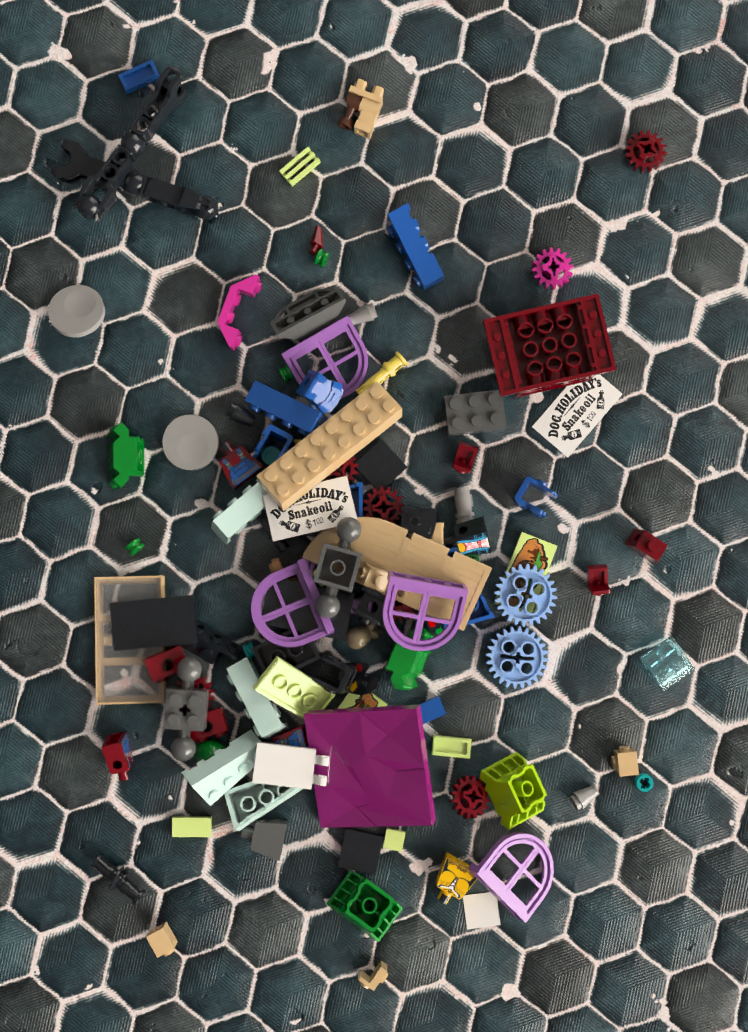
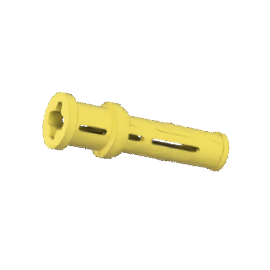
M397 351L393 358L388 362H384L382 368L355 391L360 395L376 381L381 385L390 376L394 377L401 367L407 366V361Z

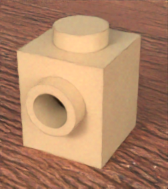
M630 746L618 747L619 750H613L614 756H611V763L619 777L639 775L637 752L633 748H630Z
M167 921L150 930L146 936L157 958L162 955L166 957L175 951L174 948L178 941Z

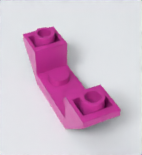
M253 275L230 286L217 321L229 348L235 351L236 346H240L242 336H240L241 332L239 329L230 327L228 324L233 322L235 316L233 310L240 303V293L253 298L256 293L259 294L262 283L258 275Z

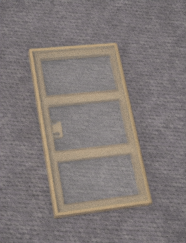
M165 576L94 577L96 705L165 703L166 681L158 684L151 682L142 659L165 650L166 646L114 651L110 603L165 598ZM166 660L162 663L163 670H166Z

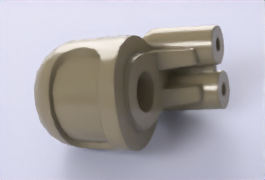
M372 622L370 626L367 624L366 627L358 625L347 632L345 640L350 648L361 649L371 639L379 638L383 631L378 628L379 625Z

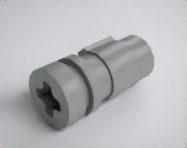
M469 487L455 488L454 498L457 509L455 517L458 518L456 524L475 519L473 518L475 516L474 512H472V507H474L473 496L470 494Z

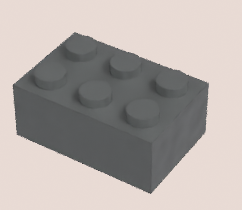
M499 390L448 395L443 398L447 437L499 431L507 428L503 397H500Z

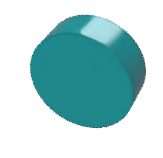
M269 446L263 450L262 460L267 465H271L276 461L280 451L276 447Z

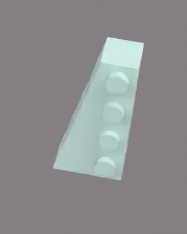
M259 482L253 487L249 485L242 491L243 495L239 499L235 497L227 504L228 508L224 512L220 510L212 517L214 520L212 521L211 529L226 545L231 541L230 538L233 534H239L247 526L248 521L252 522L261 514L262 509H266L263 495L268 493Z
M246 657L228 667L227 671L229 674L227 678L231 685H235L237 689L235 694L239 701L244 702L246 706L244 709L245 714L249 719L252 718L255 724L253 729L257 736L270 740L289 729L287 723L281 722L279 718L281 717V712L274 703L271 704L269 698L254 690L253 685L260 678V675L252 661Z
M249 730L230 742L229 747L218 749L214 752L213 757L206 761L202 759L196 763L197 766L190 771L186 769L181 773L198 794L211 806L254 768L257 742L261 741L252 730Z
M251 781L229 789L224 795L234 830H242L303 788L252 783Z

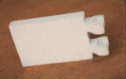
M257 742L252 783L311 789L312 784L326 786L327 776L315 775L313 772L314 764L328 766L329 756L316 755L315 748Z

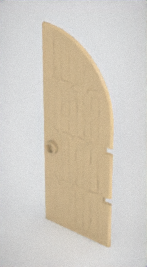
M357 517L361 525V534L357 540L351 542L349 550L362 554L359 569L363 566L364 562H367L373 567L386 571L465 584L468 588V595L462 620L458 628L464 631L492 567L456 551L453 557L447 555L450 550L449 548L416 533H413L410 539L406 537L407 529L389 521L374 517ZM336 527L321 531L311 541L302 558L318 565L324 543L338 547L340 538L337 535ZM341 562L333 565V568L336 570L335 573H339V571L344 569L341 566ZM357 572V576H356L355 582L361 584L360 581L358 580V572ZM385 588L384 592H383V591H380V590H377V589H374L375 591H377V592H379V593H381V594H383V595H385V593H386V588ZM397 590L395 600L419 611L422 594ZM430 595L426 614L450 620L455 600Z

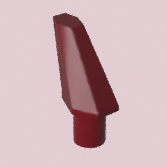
M318 225L310 242L312 247L309 253L312 256H316L317 252L323 249L322 229Z

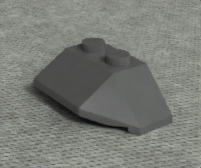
M333 287V289H316L284 306L270 324L277 337L301 341L335 323L346 299L338 287Z

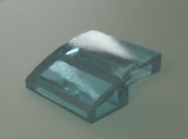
M672 636L640 657L648 672L652 674L663 691H666L695 670Z

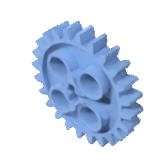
M518 564V570L512 566L511 573L504 571L506 577H499L502 583L495 584V586L500 589L499 591H494V594L499 595V598L494 600L495 602H500L497 609H503L501 616L508 614L507 621H511L514 618V624L517 625L521 621L523 627H525L526 621H528L530 626H533V620L540 624V617L547 619L545 613L552 614L549 607L556 606L551 601L552 599H557V596L552 595V592L557 590L556 588H551L554 581L547 580L550 574L543 576L544 569H540L537 572V566L534 565L530 569L529 564L525 565V569H523L521 564ZM518 577L524 580V585L521 588L515 586V580ZM529 579H532V583L530 584L529 589L527 591L530 597L525 598L523 603V609L522 611H519V607L524 598L523 596H521V593L526 592ZM539 583L542 586V592L536 595L533 592V587ZM514 595L517 597L518 603L515 606H510L508 599ZM530 602H534L536 605V609L532 613L527 611V605Z
M510 626V632L503 628V635L496 633L498 639H490L494 643L493 646L487 645L491 652L485 653L486 656L490 657L486 664H492L488 670L489 672L495 671L492 677L497 678L499 676L498 682L500 684L505 680L506 687L510 683H512L514 689H516L517 684H520L522 689L524 688V683L532 686L531 680L533 679L538 682L537 674L543 676L540 670L547 669L543 662H547L549 659L543 655L547 654L548 651L542 650L546 644H539L541 637L534 638L535 631L528 634L529 628L527 627L523 632L521 626H518L516 631ZM506 642H512L513 648L509 652H505L503 649ZM526 643H530L532 646V650L529 653H524L522 649ZM518 652L520 656L534 657V659H518L516 662L513 658H501L500 654L515 656ZM505 661L511 662V668L508 671L502 670V664ZM529 663L530 670L525 673L522 672V664Z

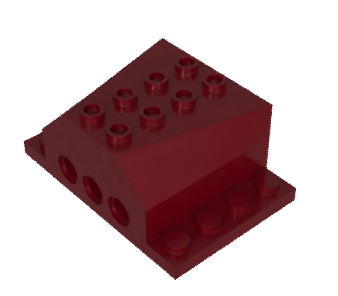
M598 293L483 319L500 397L514 394V397L518 398L587 382L596 375L617 370Z

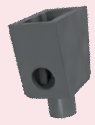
M259 818L256 820L254 828L246 826L242 829L241 838L252 840L250 850L280 861L288 820Z

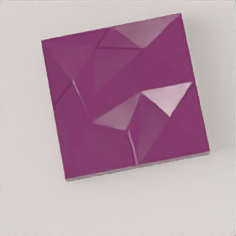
M420 704L309 710L304 714L308 747L315 748L316 755L329 756L328 766L314 764L313 774L327 776L326 786L314 784L320 828L432 826L436 817Z

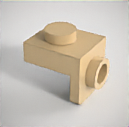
M364 562L358 571V580L363 586L384 592L388 583V571L373 567L369 563Z
M380 961L370 976L360 970L358 973L359 983L364 988H370L374 991L378 984L383 983L388 976L387 964Z

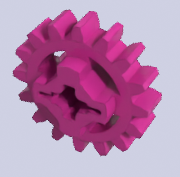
M551 247L548 253L544 249L541 252L542 256L537 254L535 257L537 261L532 263L535 268H532L531 273H536L533 280L539 279L538 286L545 284V290L549 286H551L552 290H555L556 285L562 288L563 283L567 284L569 282L567 277L573 275L569 271L574 267L569 265L572 259L565 258L567 252L560 254V248L553 252ZM547 258V263L540 266L541 262ZM550 266H552L553 269H556L554 273L552 272V269H549ZM564 272L563 277L557 280L558 274H562Z

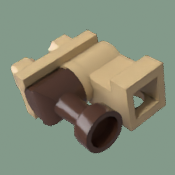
M358 78L354 86H350L346 98L347 108L345 115L339 118L337 124L345 130H351L354 124L351 120L354 113H360L354 125V133L370 139L383 105L384 89L374 85L372 93L365 91L367 82Z

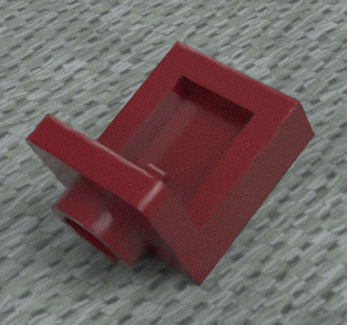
M460 441L452 468L459 473L470 474L479 447Z
M606 564L587 566V586L591 595L602 596L610 593L608 567Z

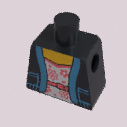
M484 516L456 524L454 526L455 535L445 537L447 548L458 546L459 552L465 556L491 553Z

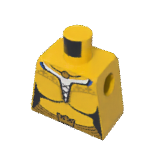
M448 852L444 855L435 881L436 886L442 889L437 899L444 904L448 903L451 896L462 899L477 880L468 870L469 864Z

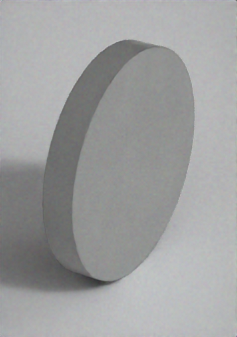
M72 285L54 295L48 307V316L53 327L60 334L68 337H82L94 332L101 325L105 316V305L101 296L94 289L84 285Z
M190 414L174 419L167 426L163 435L162 445L166 457L173 465L184 470L193 471L206 467L214 460L219 448V437L216 429L208 420L201 416Z

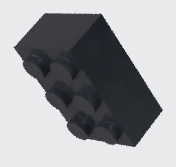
M292 630L279 634L285 637H294ZM296 631L298 636L305 634L304 632ZM266 640L252 647L263 673L276 656L297 669L322 657L315 641L299 647H282Z

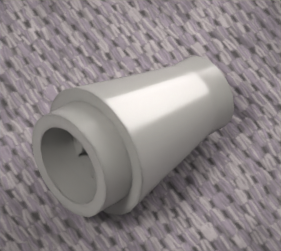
M366 303L348 316L352 324L355 325L374 321L378 314L373 303Z
M591 785L590 787L572 792L569 799L576 810H583L599 795V791L594 785Z

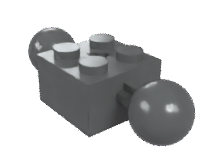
M345 517L337 524L336 532L340 538L338 547L326 543L323 544L313 582L327 585L325 593L320 595L315 602V610L322 618H332L338 614L340 610V602L336 597L338 589L352 592L362 554L349 550L351 542L357 540L361 534L359 521L352 517ZM341 562V566L344 567L343 571L335 573L336 570L333 568V565Z
M185 657L177 665L176 671L178 677L182 680V687L170 686L166 689L163 729L179 730L178 737L171 744V754L178 761L190 760L196 752V744L190 738V731H204L207 727L209 689L194 688V681L200 677L202 666L193 657ZM185 704L187 705V708H189L191 711L186 713L185 710H183Z

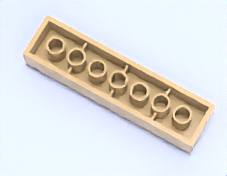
M376 381L257 475L259 484L284 512L402 417V407Z

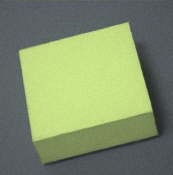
M387 827L383 848L402 852L406 831Z

